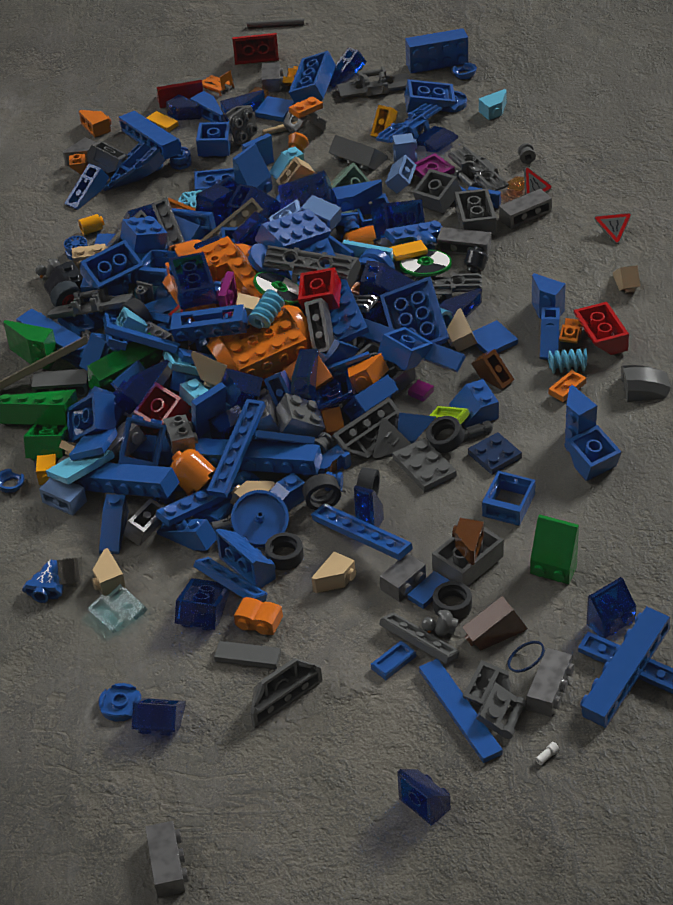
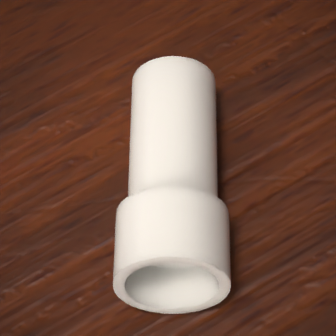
M551 742L535 758L536 762L542 765L560 750L559 746L555 742Z

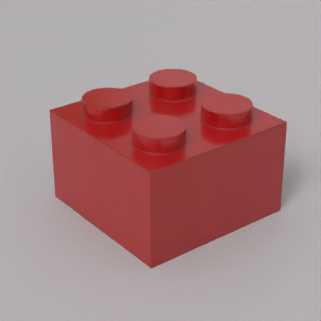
M335 267L300 274L298 301L304 314H306L304 302L319 298L328 303L329 310L339 309L341 280Z
M155 382L136 407L134 413L144 417L143 421L151 422V419L161 420L162 425H164L163 419L176 415H185L191 406L181 397Z

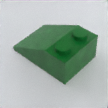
M4 320L9 349L30 365L57 351L53 329ZM54 362L43 367V369L50 370Z
M34 424L24 435L25 458L37 461V456L56 454L57 460L65 455L66 450L59 448L61 440L68 441V426Z
M539 514L530 558V574L570 584L577 568L578 524Z

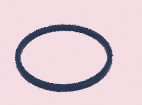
M530 641L519 646L508 659L509 669L512 672L520 673L533 668L544 656V645L539 641ZM530 644L542 646L540 657L532 665L520 670L511 668V660L520 649Z

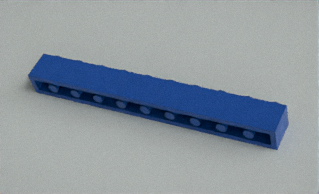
M145 435L147 439L133 452V456L136 459L152 462L157 436ZM164 436L158 465L170 466L173 462L171 459L173 455L166 436ZM198 438V444H195L196 451L217 468L229 440ZM251 441L239 470L317 475L323 458L320 445Z

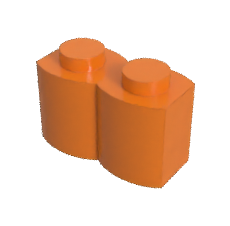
M250 597L242 599L234 614L237 627L242 630H255L262 635H274L283 618L282 606L272 602H261Z

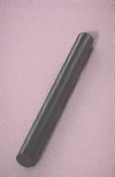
M304 19L247 22V28L304 25Z

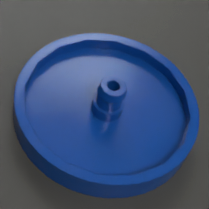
M254 490L245 493L235 502L231 512L233 531L237 532L241 537H245L255 547H265L270 537L278 533H285L288 527L289 513L285 503L279 496L269 491Z

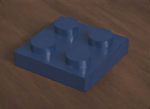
M498 432L468 448V455L491 475L522 458V452Z

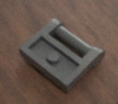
M495 682L491 686L476 719L502 737L511 739L515 733L514 727L521 712L525 710L527 701L522 697H516ZM508 705H511L514 708L506 725L501 723V720Z

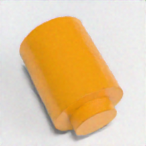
M98 214L78 220L83 236L102 230L105 225L102 216Z

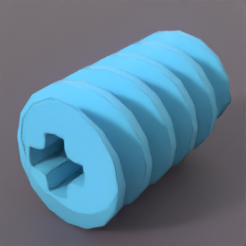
M267 289L248 316L249 323L259 329L262 327L269 328L278 312L281 311V307L285 305L282 297L276 291Z
M586 348L583 354L580 349H577L576 353H574L573 349H570L568 354L566 350H562L561 355L558 350H555L554 355H552L551 351H548L549 368L553 374H555L557 368H559L560 373H563L564 368L569 373L571 367L574 368L575 372L578 371L579 367L585 372L587 366Z

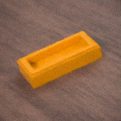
M158 111L146 117L167 132L179 126L177 120Z
M422 240L389 247L393 249L395 261L428 254V249Z

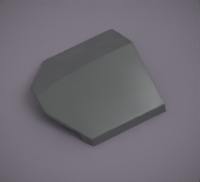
M481 660L463 698L483 705L491 686L495 682L511 692L508 671Z

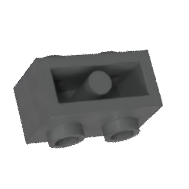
M186 414L163 419V423L166 425L165 436L172 455L179 450L181 452L187 449L196 450L195 444H198L197 434L193 430L192 422H188Z

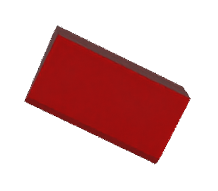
M202 80L157 87L156 95L159 107L165 108L191 103L190 98L203 91Z

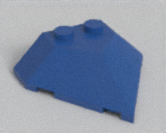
M139 142L128 153V158L120 164L110 178V182L103 189L107 191L130 184L160 170L165 162L161 152L155 147L150 149L144 142Z

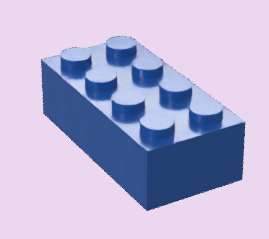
M464 28L405 38L406 65L410 73L463 65L465 62H468V36Z
M329 51L302 58L289 90V94L295 104L309 97H315L320 101L324 99L336 67Z
M306 209L261 224L255 241L266 246L288 249L296 247L301 250L328 238L331 230L312 211Z

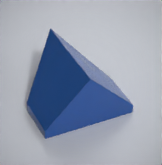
M399 412L397 430L410 443H415L436 416Z

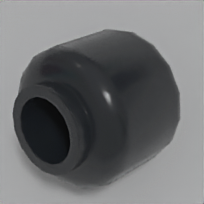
M478 247L469 249L463 262L468 267L467 271L472 273L483 271L489 258L486 254L487 251Z

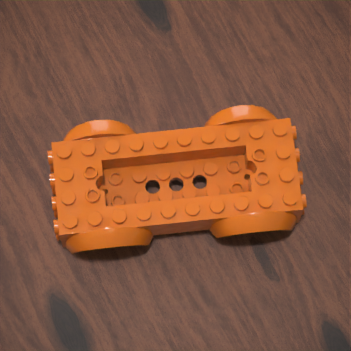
M228 236L165 263L168 275L164 278L162 284L167 293L171 294L177 305L183 300L187 302L185 312L218 308L219 304H215L212 301L208 291L210 284L214 281L221 282L227 271L234 272L237 295L242 293L260 299L263 296L253 284V279L259 272L252 267L248 260V250L252 246L242 243L234 244ZM293 305L281 307V311L278 312L269 328L262 327L259 329L250 324L247 333L208 338L209 342L206 345L210 354H213L218 362L227 365L225 374L234 389L245 393V395L249 391L253 392L266 386L264 379L284 371V368L312 351L307 319L304 313ZM187 317V321L188 318H191V322L195 321L193 317Z

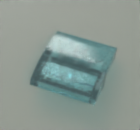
M121 584L107 597L102 594L87 608L113 633L125 628L147 611V608Z

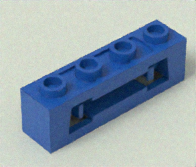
M244 304L172 313L170 330L175 342L247 333L248 315ZM234 311L233 316L230 317L228 313H226L225 317H223L224 312ZM193 317L195 321L191 322V318H188V322H183L182 318Z

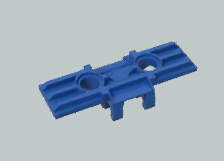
M425 103L414 111L409 112L405 122L392 123L390 127L380 132L375 139L392 143L393 135L412 133L413 139H417L419 137L417 131L424 129L425 132H428L430 125L427 119L442 110V107Z

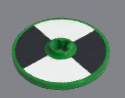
M428 250L426 255L400 260V269L406 274L417 277L440 275L448 271L452 265L450 256L437 250Z
M259 272L255 275L253 284L261 294H264L267 289H272L282 297L286 305L300 304L298 301L299 285L292 282L291 279L273 272Z

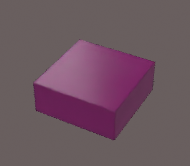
M419 379L408 389L409 396L423 402L434 392L433 385Z

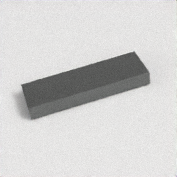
M219 641L214 659L215 662L277 669L281 648Z

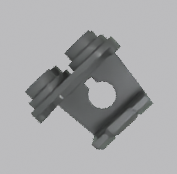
M251 105L237 106L226 113L232 137L236 144L244 143L257 133L258 126Z
M289 111L283 122L284 127L291 133L298 132L307 120L323 131L326 130L325 124L327 123L321 117L317 119L318 115L313 112L299 118L296 124H292L295 116L289 113Z

